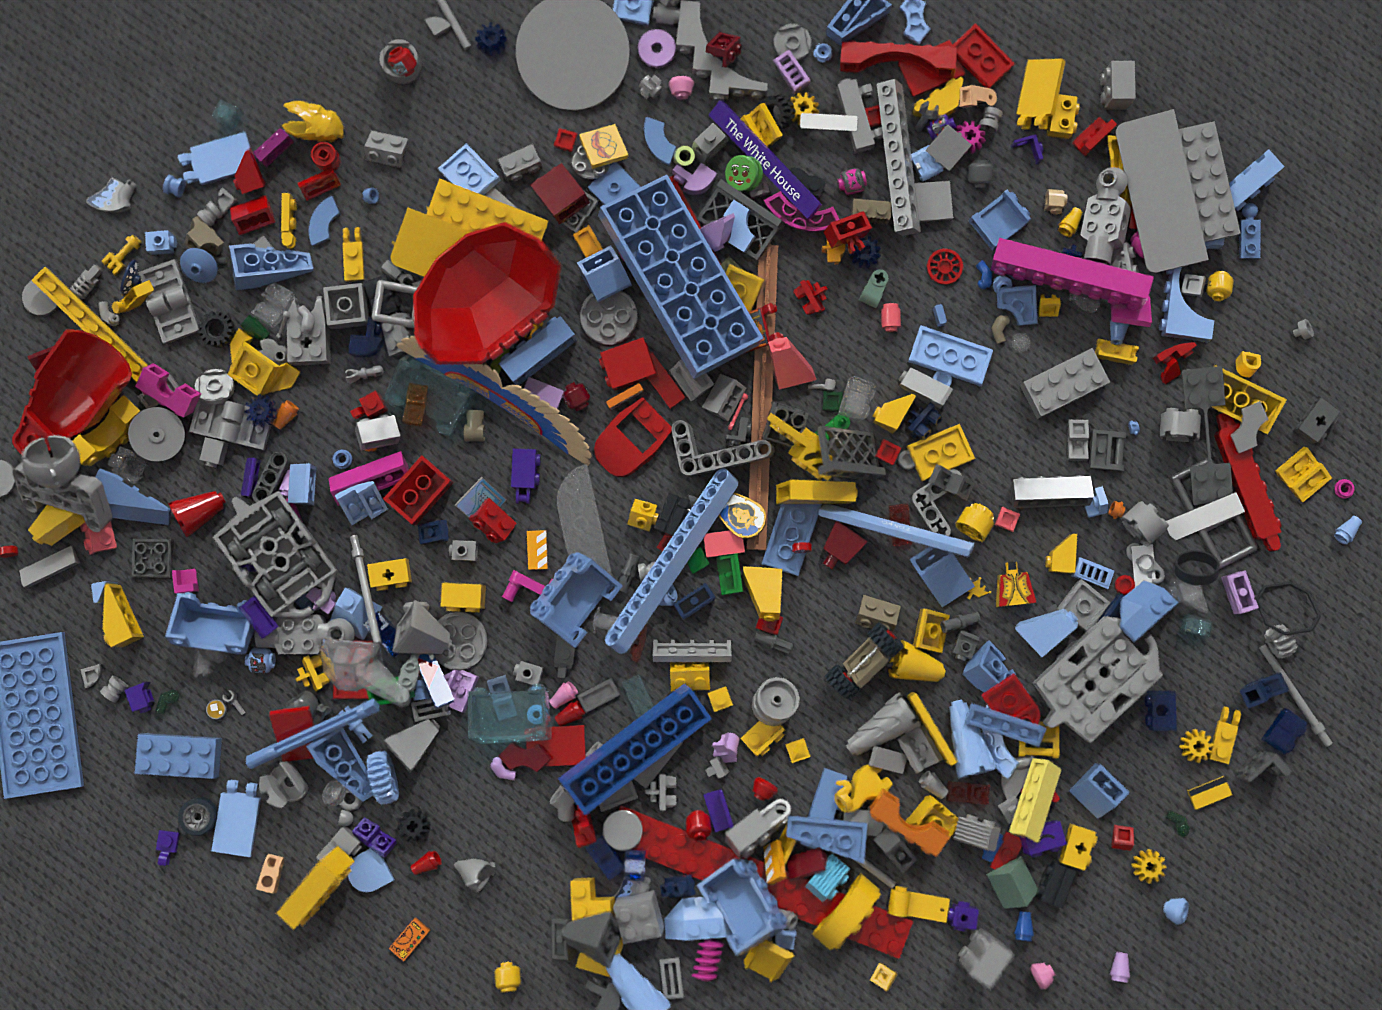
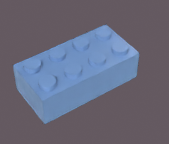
M561 316L549 320L547 327L543 330H536L531 335L532 338L527 342L522 341L516 346V351L512 354L509 352L501 358L500 366L515 385L522 384L528 377H531L577 341L574 332Z
M152 733L138 734L135 774L217 778L219 777L222 738Z

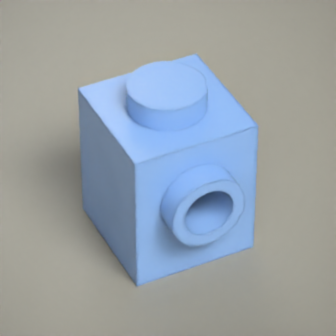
M168 230L145 232L146 251L151 255L174 253V248L177 247V240Z

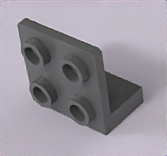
M1260 751L1253 756L1252 759L1254 761L1249 765L1245 764L1238 770L1239 774L1236 778L1250 783L1264 769L1270 774L1274 773L1277 776L1285 777L1292 771L1276 753Z

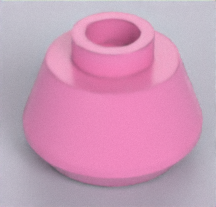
M677 76L672 78L668 85L672 95L679 100H683L691 95L694 81L687 76Z
M1045 963L1031 965L1030 970L1040 989H1047L1054 981L1052 977L1055 976L1050 964L1048 966Z

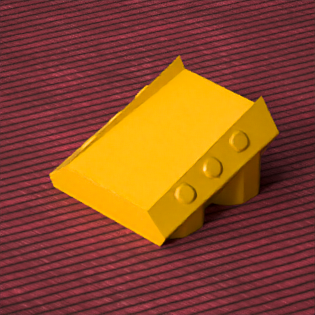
M932 795L924 797L918 807L906 819V822L920 826L934 821L948 830L951 837L957 828L958 817Z
M765 940L748 951L744 959L745 969L749 968L769 978L771 983L779 979L792 960L793 953Z

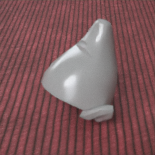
M480 859L457 861L454 864L466 886L475 892L482 890L490 876H493L495 873L494 862L489 863Z

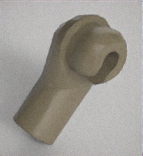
M1006 315L998 316L992 325V332L997 344L1006 341L1003 330L1010 322L1009 317Z

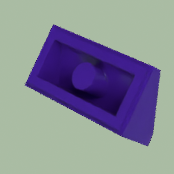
M247 458L241 496L253 498L252 494L257 485L261 462L259 459Z

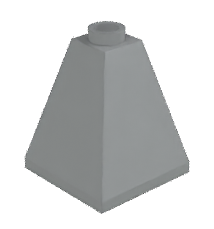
M414 600L397 624L393 652L442 654L444 650H449L452 640L450 639V633L418 601Z
M427 719L384 740L385 745L411 773L438 734L440 726L434 719L431 721Z

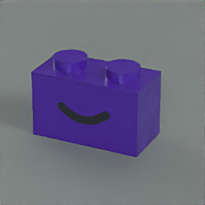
M1056 820L1044 824L1038 843L1033 842L1027 837L1019 836L1023 853L1031 855V857L1043 855L1042 852L1046 850L1050 852L1058 851L1061 849L1060 846L1067 845L1061 822Z

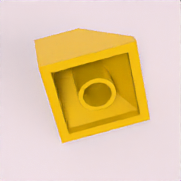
M911 394L884 403L881 408L877 407L872 415L875 418L873 423L893 434L916 396Z

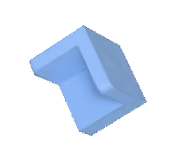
M783 929L776 933L774 944L783 949L794 950L796 929L791 931Z

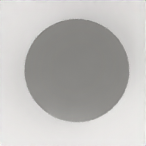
M622 290L600 302H597L591 293L582 304L580 321L583 330L593 341L604 345H614L626 340L634 331L637 324V309L631 297Z
M452 612L441 617L438 622L450 633L452 644L448 651L444 650L442 654H434L437 662L445 668L452 670H464L477 664L487 648V633L482 623L473 615L464 612Z

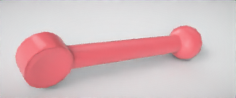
M746 393L741 397V401L728 427L729 430H732L744 401L748 399Z

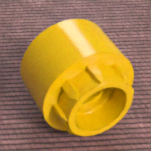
M974 503L970 507H965L955 526L971 539L983 542L994 526V515L987 507Z

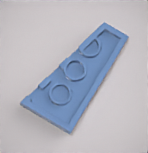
M788 816L787 837L864 863L867 823Z

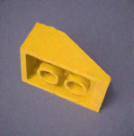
M106 584L104 589V640L111 647H125L144 637L121 585Z

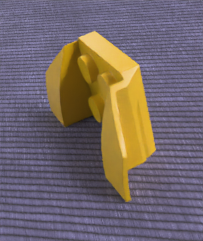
M238 328L230 342L232 364L228 375L258 397L270 392L291 388L298 378L300 371L287 362L280 366L252 347L250 343L253 337Z

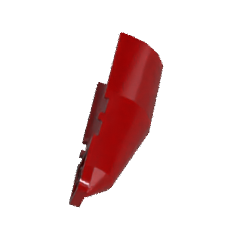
M65 330L35 372L34 378L36 380L33 389H30L29 392L31 396L29 403L25 406L19 428L12 437V443L16 450L22 455L24 449L30 443L39 438H44L48 451L51 453L48 436L59 435L72 440L99 423L130 381L132 371L124 356L110 343L94 334L83 330Z

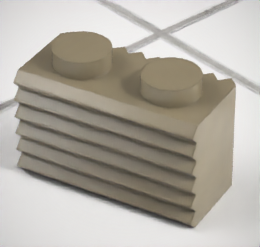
M853 199L851 215L864 211L871 224L874 222L875 224L885 223L887 225L891 219L892 205L889 201Z

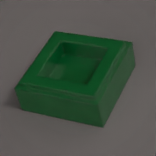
M823 391L822 411L842 412L843 392Z

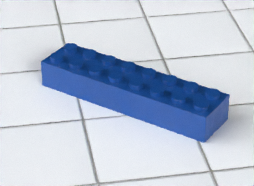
M683 684L558 779L586 815L712 718L692 689Z

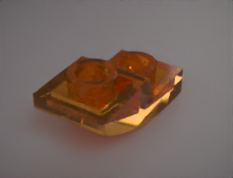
M409 383L405 399L403 424L422 427L428 386Z

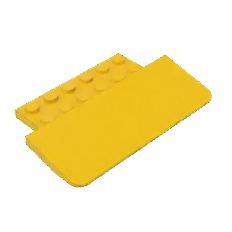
M439 178L427 214L407 208L391 253V261L399 268L425 277L434 260L468 233L506 222L542 240L548 220Z

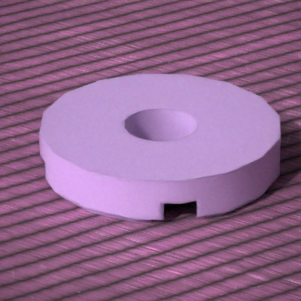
M650 30L639 40V57L649 67H664L675 56L676 47L674 39L664 30ZM655 44L661 45V52L654 53L651 50L652 46Z

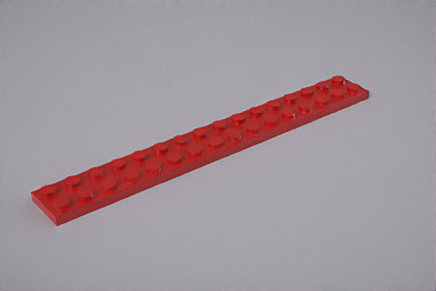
M622 805L619 810L631 811L642 823V837L635 847L627 850L629 852L691 875L702 881L732 859H739L731 848L708 839L695 841L688 837L687 832L683 829ZM751 856L748 857L747 860H752L756 864L759 876L767 883L765 862ZM786 870L785 879L773 885L767 883V890L776 899L778 909L792 911L798 919L816 926L835 910L846 895L837 891L831 900L827 898L822 902L805 887L810 881L809 879L803 877L791 881L789 871ZM872 905V913L860 921L861 927L855 934L851 932L846 938L900 958L913 921L905 917L888 914L887 910Z

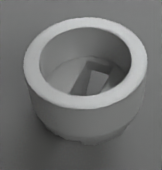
M341 810L338 825H350L353 822V815L349 811Z

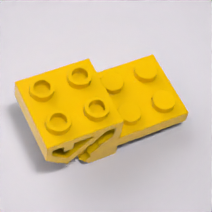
M770 413L767 417V420L771 422L769 426L783 436L787 433L785 437L794 443L788 452L793 456L791 460L820 481L822 478L829 481L831 476L819 475L818 467L823 466L819 436L807 428L802 433H799L777 416Z

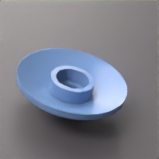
M190 248L180 258V266L183 272L193 281L207 283L212 281L217 275V263L205 250Z

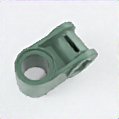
M879 269L873 272L863 289L859 301L877 308L888 282V274L884 270ZM878 275L882 276V281L880 283H877V279L874 277H878Z

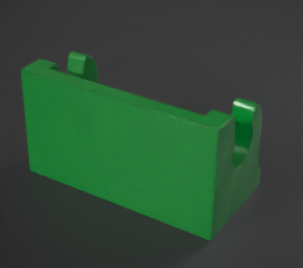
M738 553L716 557L721 594L743 592Z

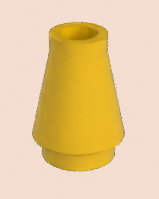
M1073 208L1059 223L1058 231L1066 237H1071L1075 234L1083 212L1078 208Z

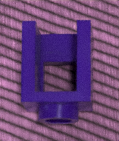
M144 682L125 689L132 712L139 711L141 714L152 710L150 706H153L152 702L155 701L151 690L148 689L150 682Z

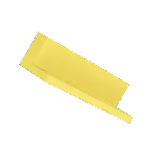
M1032 759L1009 831L1013 835L1027 837L1037 843L1039 842L1061 773V769L1049 760Z

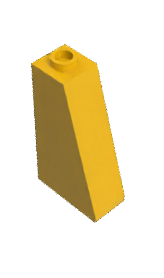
M788 480L776 485V504H850L856 502L858 495L856 482Z

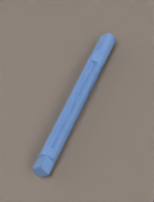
M373 698L353 709L246 756V764L250 769H253L317 738L379 711V703Z

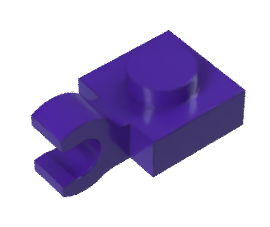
M159 830L156 850H161V854L158 859V865H169L171 852H177L180 832Z

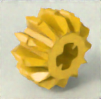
M807 92L804 94V97L800 93H797V98L791 97L790 101L794 104L791 108H795V112H792L795 115V118L791 119L793 122L798 119V125L800 126L801 113L819 114V110L816 109L819 103L814 102L815 97L808 98ZM802 106L806 107L804 112L800 111Z
M1193 729L1192 734L1188 731L1185 732L1187 739L1180 738L1185 744L1179 745L1180 749H1185L1182 752V756H1188V761L1192 762L1195 760L1196 763H1200L1201 758L1205 761L1208 760L1206 753L1212 755L1213 752L1209 750V747H1214L1213 743H1208L1211 740V736H1205V731L1201 730L1198 732L1197 729ZM1200 743V747H1197V749L1193 748V745Z
M1147 849L1146 854L1143 851H1139L1141 858L1134 856L1138 863H1133L1132 867L1138 869L1133 873L1136 876L1139 875L1140 881L1146 879V882L1151 884L1152 878L1158 882V875L1165 876L1161 869H1166L1167 866L1161 864L1165 859L1159 857V852L1155 851L1152 853L1151 849ZM1148 862L1153 864V866H1150L1152 867L1151 870L1146 869Z

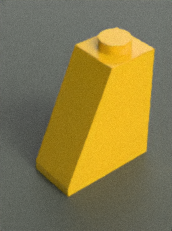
M46 505L28 531L33 535L32 539L37 543H46L52 546L85 523L83 515Z
M743 566L742 577L759 618H764L766 621L779 619L782 569Z

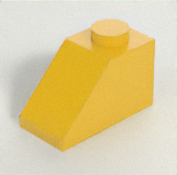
M1077 534L1069 535L1049 553V556H1046L1045 566L1049 568L1048 572L1075 573Z

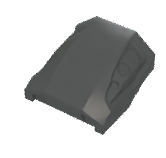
M771 402L770 413L777 416L799 433L804 431L809 415L808 412L783 403ZM767 420L762 440L792 448L794 443L785 437L787 433L783 436L770 427L771 422Z

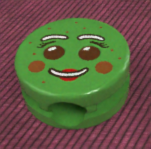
M738 155L728 162L725 178L727 183L738 191L750 192L760 185L763 178V169L756 158Z

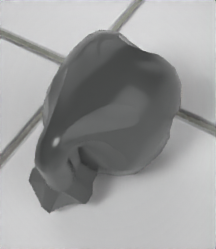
M307 690L290 699L284 709L309 706L314 725L322 723L324 718L332 712L329 706L318 704L315 695Z

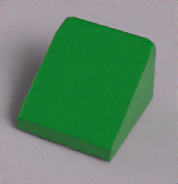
M701 547L696 549L687 561L692 574L710 565Z

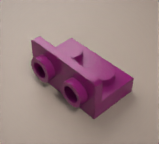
M279 128L253 154L265 167H268L294 141L284 130Z

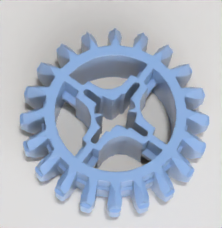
M378 751L368 755L366 765L368 779L376 801L380 804H389L396 801L399 795V787L394 765L389 754L386 751Z

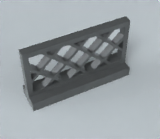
M720 179L717 189L696 219L707 225L714 222H708L703 219L707 212L714 210L715 219L718 220L717 210L722 208L728 209L731 204L729 199L742 204L750 210L749 216L756 217L757 225L749 226V230L758 228L759 238L754 239L752 243L760 241L761 246L757 254H754L750 247L746 253L759 261L778 231L783 229L785 223ZM721 193L726 198V204L717 206L716 198ZM769 226L773 229L769 236L762 237L760 227Z
M827 426L817 427L823 466L818 467L819 475L874 480L886 475L885 468L879 467L878 458L875 457L877 451L873 433ZM825 432L831 438L830 441L826 439ZM838 435L843 438V443L838 439ZM852 436L857 441L856 444L850 439ZM864 438H867V440H868V446H867L866 443L863 441ZM833 443H835L836 446L839 448L838 451H836L832 446ZM846 445L851 448V453L846 449ZM860 446H861V448L865 451L864 454H862V453L860 452V450H859V447H860ZM828 452H830L833 455V460L829 459ZM842 453L847 458L846 462L841 457ZM855 455L859 458V463L854 459ZM868 456L871 459L872 465L867 460Z

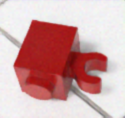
M375 390L360 398L359 401L362 406L351 410L350 413L355 419H359L365 414L373 419L388 411V408L380 393Z

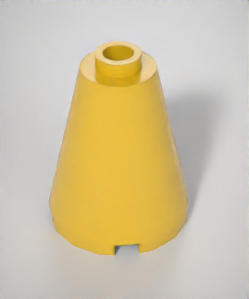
M901 640L904 648L890 659V662H893L892 669H888L890 677L938 682L940 679H943L945 668L941 662L909 642Z

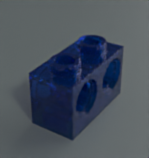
M602 834L596 839L597 842L589 844L586 850L610 881L622 872L626 865L616 851L608 845Z

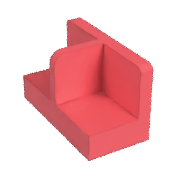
M732 531L708 533L704 536L706 558L745 553L743 538L736 536Z

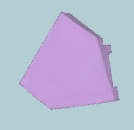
M453 670L444 675L454 698V702L449 704V706L465 713L479 676L464 670Z

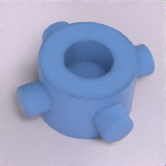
M1130 421L1128 424L1130 434L1138 435L1140 432L1138 422Z

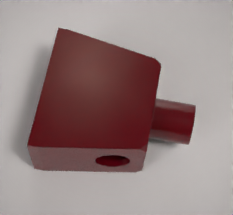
M836 521L822 549L829 554L823 564L833 570L838 561L846 565L867 541Z

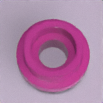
M1347 479L1339 480L1334 486L1335 494L1342 499L1351 497L1355 490L1353 483ZM1342 486L1347 488L1345 493L1341 491Z

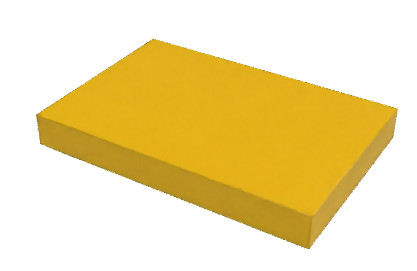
M960 424L931 435L926 440L922 439L906 446L921 481L931 477L936 464L951 470L975 459Z

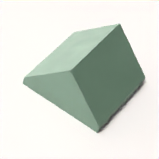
M1021 856L986 874L1003 908L1027 907L1037 893L1038 888Z

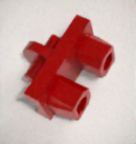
M804 279L800 282L801 285L794 290V293L799 300L806 296L810 300L809 303L802 306L806 315L823 312L825 308L820 299L822 301L827 299L824 293L828 288L826 286L820 287L818 282L812 286L809 280L806 281Z

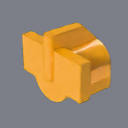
M827 240V246H822L821 249L822 253L827 254V263L834 262V264H839L845 251V244L831 249Z

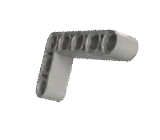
M682 420L676 421L672 425V435L681 472L688 476H697L718 471L722 468H730L768 459L775 452L772 443L760 440L698 455L692 426ZM681 425H685L686 431L680 435L678 429ZM688 443L690 445V450L688 453L684 454L682 451V447L684 444ZM767 444L769 451L767 454L762 455L760 448L762 445ZM744 449H749L750 456L747 459L742 458V451ZM729 453L731 455V461L725 464L723 461V457L725 454ZM707 458H711L713 461L712 466L709 468L705 466ZM689 462L694 464L692 472H688L686 469Z

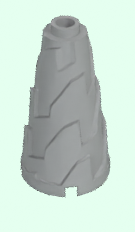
M900 692L887 701L884 707L857 729L858 731L847 740L849 744L846 747L852 755L856 753L858 756L870 749L873 750L874 746L878 747L888 740H892L904 733L907 734L922 725L907 700H903V695Z

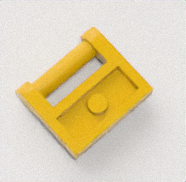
M1040 721L1038 724L1046 728L1041 742L1052 743V748L1025 747V742L1019 741L1018 755L1020 757L1039 755L1059 758V724L1053 728L1045 726Z

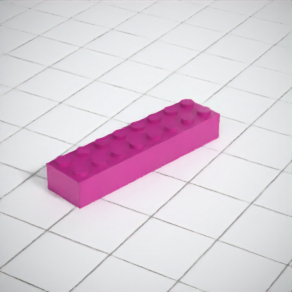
M1003 238L998 240L991 270L997 275L1005 276L1007 274L1013 276L1016 280L1027 279L1036 285H1051V288L1055 290L1066 289L1075 295L1086 294L1091 299L1108 300V303L1119 305V303L1125 304L1128 308L1134 310L1143 308L1148 299L1153 281V276Z

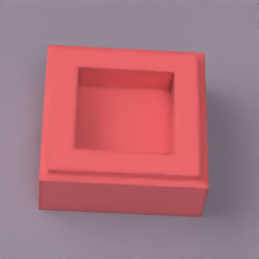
M1001 507L994 525L1013 532L1020 514Z

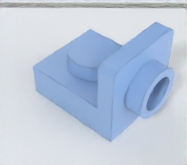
M1103 486L1095 488L1091 505L1085 506L1088 517L1106 514L1108 511V501Z

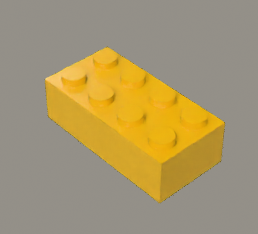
M336 846L318 862L276 914L293 929L299 924L303 926L318 912L321 904L323 905L329 899L330 894L340 886L341 881L352 871L350 867L355 861L339 846Z

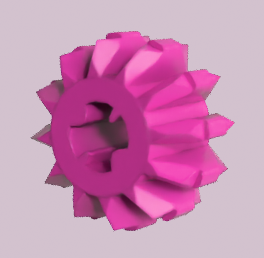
M964 121L963 126H957L956 132L962 133V137L971 144L969 150L973 154L975 149L980 150L982 148L981 144L985 142V138H983L985 131H979L981 125L975 127L974 121L970 125L967 121ZM968 134L972 135V136H971V138H972L971 140H968V139H967V137H968L967 135H968Z

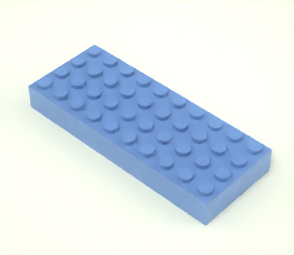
M668 175L658 178L600 207L598 217L693 379L760 345L763 340L762 334Z

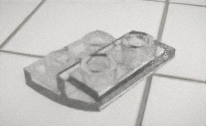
M276 282L266 287L265 291L261 294L265 300L259 303L251 312L254 317L271 328H274L283 319V312L289 310L295 297L292 291Z

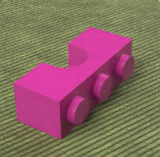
M154 363L144 367L135 386L136 388L140 389L143 394L157 400L160 405L173 410L178 416L185 417L194 412L201 396L200 392L187 384L177 387L173 392L167 385V378L170 373Z

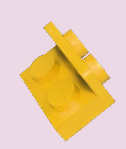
M758 721L740 739L756 756L759 754L763 756L769 751V745L773 741L777 743L784 736L783 732L785 729L781 725L769 726Z

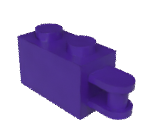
M513 449L511 487L516 489L517 504L519 502L530 504L531 489H536V485L540 484V474L537 473V466L541 464V454H538L536 449ZM520 489H527V494H520Z

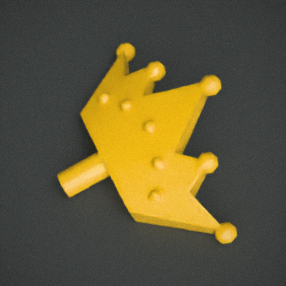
M981 577L973 582L975 587L968 591L970 592L967 597L968 599H971L973 594L981 597L991 593V591H984L985 585L980 588Z

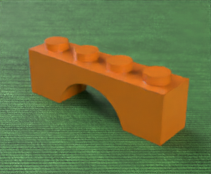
M882 788L870 806L871 817L878 822L883 821L886 823L887 827L894 833L899 832L904 835V838L911 844L916 843L921 846V850L926 854L931 855L932 853L937 857L950 838L949 831L934 821L920 826L907 823L899 813V798Z

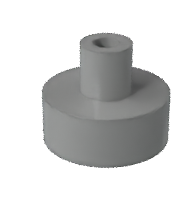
M1307 319L1299 321L1298 328L1293 330L1295 337L1301 335L1305 340L1314 336L1312 326Z

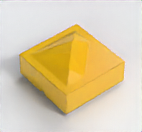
M804 738L785 744L792 763L810 757Z
M879 963L870 981L889 991L898 973Z

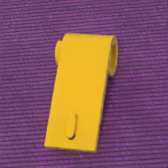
M895 886V889H891L887 913L900 917L912 916L946 923L950 899L907 891L906 887Z

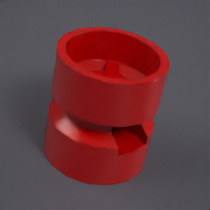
M319 142L312 148L311 158L321 171L333 168L334 171L338 169L341 158L330 143Z

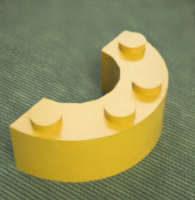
M125 395L109 408L107 417L97 428L88 434H79L72 441L79 451L80 464L90 467L105 457L110 458L114 455L116 448L120 444L124 445L129 441L128 430L130 423L141 411Z
M862 873L849 886V890L840 904L829 916L822 920L812 933L829 950L833 948L839 949L844 943V939L851 932L855 934L861 927L860 921L872 913V905L881 896V893H879L880 889Z

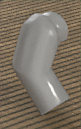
M99 302L100 319L110 326L118 325L120 318L117 314L109 312L108 302Z
M302 305L297 310L303 318L299 329L303 334H308L314 327L315 317Z

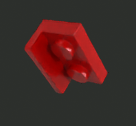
M1098 117L1072 144L1086 156L1116 127L1117 123L1113 119L1106 123L1101 117Z
M577 805L578 810H575L576 817L572 820L576 845L580 848L597 841L590 812L585 815Z

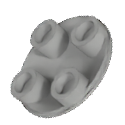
M583 146L577 149L572 159L574 171L586 179L600 178L607 173L610 164L592 169Z

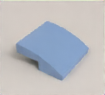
M373 481L355 485L334 495L351 525H354L368 515L373 519L388 510Z

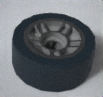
M203 797L194 798L185 802L180 808L178 822L181 829L187 834L193 836L203 835L210 832L216 826L218 810L211 800ZM197 813H200V814H201V819H200V820H199V819H198V820L195 819Z

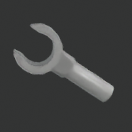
M826 379L825 384H808V389L833 391L836 382L832 379Z
M229 690L232 694L231 699L223 695V700L232 703L241 715L246 713L236 700L237 694L234 691Z

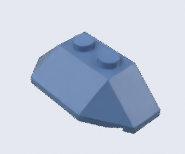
M1144 580L1121 599L1120 628L1135 642L1179 603L1164 588Z

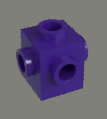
M958 901V904L953 903L952 908H949L948 920H950L952 926H955V930L967 931V928L976 930L979 909L970 906L969 902Z

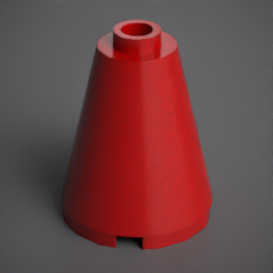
M216 491L175 500L168 504L183 533L188 537L224 509L223 504L226 501L221 493L217 494Z

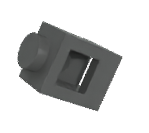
M959 630L951 652L956 654L955 658L963 661H966L967 658L972 659L980 637ZM964 643L969 645L968 650L962 648Z

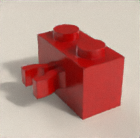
M862 211L830 223L825 229L824 234L831 249L847 243L849 253L853 254L856 251L853 244L858 247L859 251L865 248L860 238L865 237L872 227L865 212Z

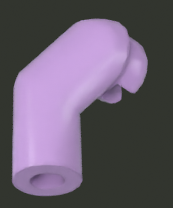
M499 757L493 758L491 769L496 776L515 780L516 771L505 769L502 765L503 761Z

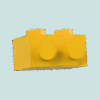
M1058 95L1055 114L1049 117L1047 136L1070 139L1072 134L1076 133L1077 122L1074 121L1075 115H1078L1079 112L1077 97Z

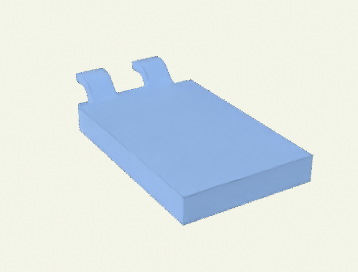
M246 132L191 147V153L178 155L182 166L192 163L194 170L183 173L184 180L188 184L200 181L201 185L234 176L245 151L250 148Z
M228 780L227 793L222 792L220 796L212 851L251 857L261 798L256 797L258 784L247 783L246 793L237 792L239 781Z

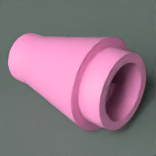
M569 681L563 683L549 702L557 709L576 698L578 690Z

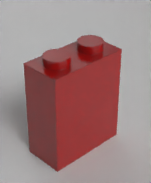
M644 337L600 352L602 357L599 358L602 369H606L608 375L605 376L606 383L614 391L658 376Z

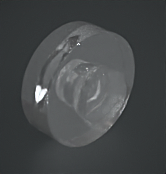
M332 780L324 788L322 794L324 803L332 807L339 805L345 798L347 788L339 781Z

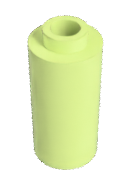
M688 146L678 148L673 155L674 162L682 167L691 164L695 158L693 149ZM681 153H684L686 155V159L684 161H682L679 157Z

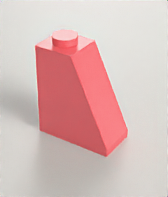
M787 337L777 338L768 342L774 376L779 390L816 380L812 366Z

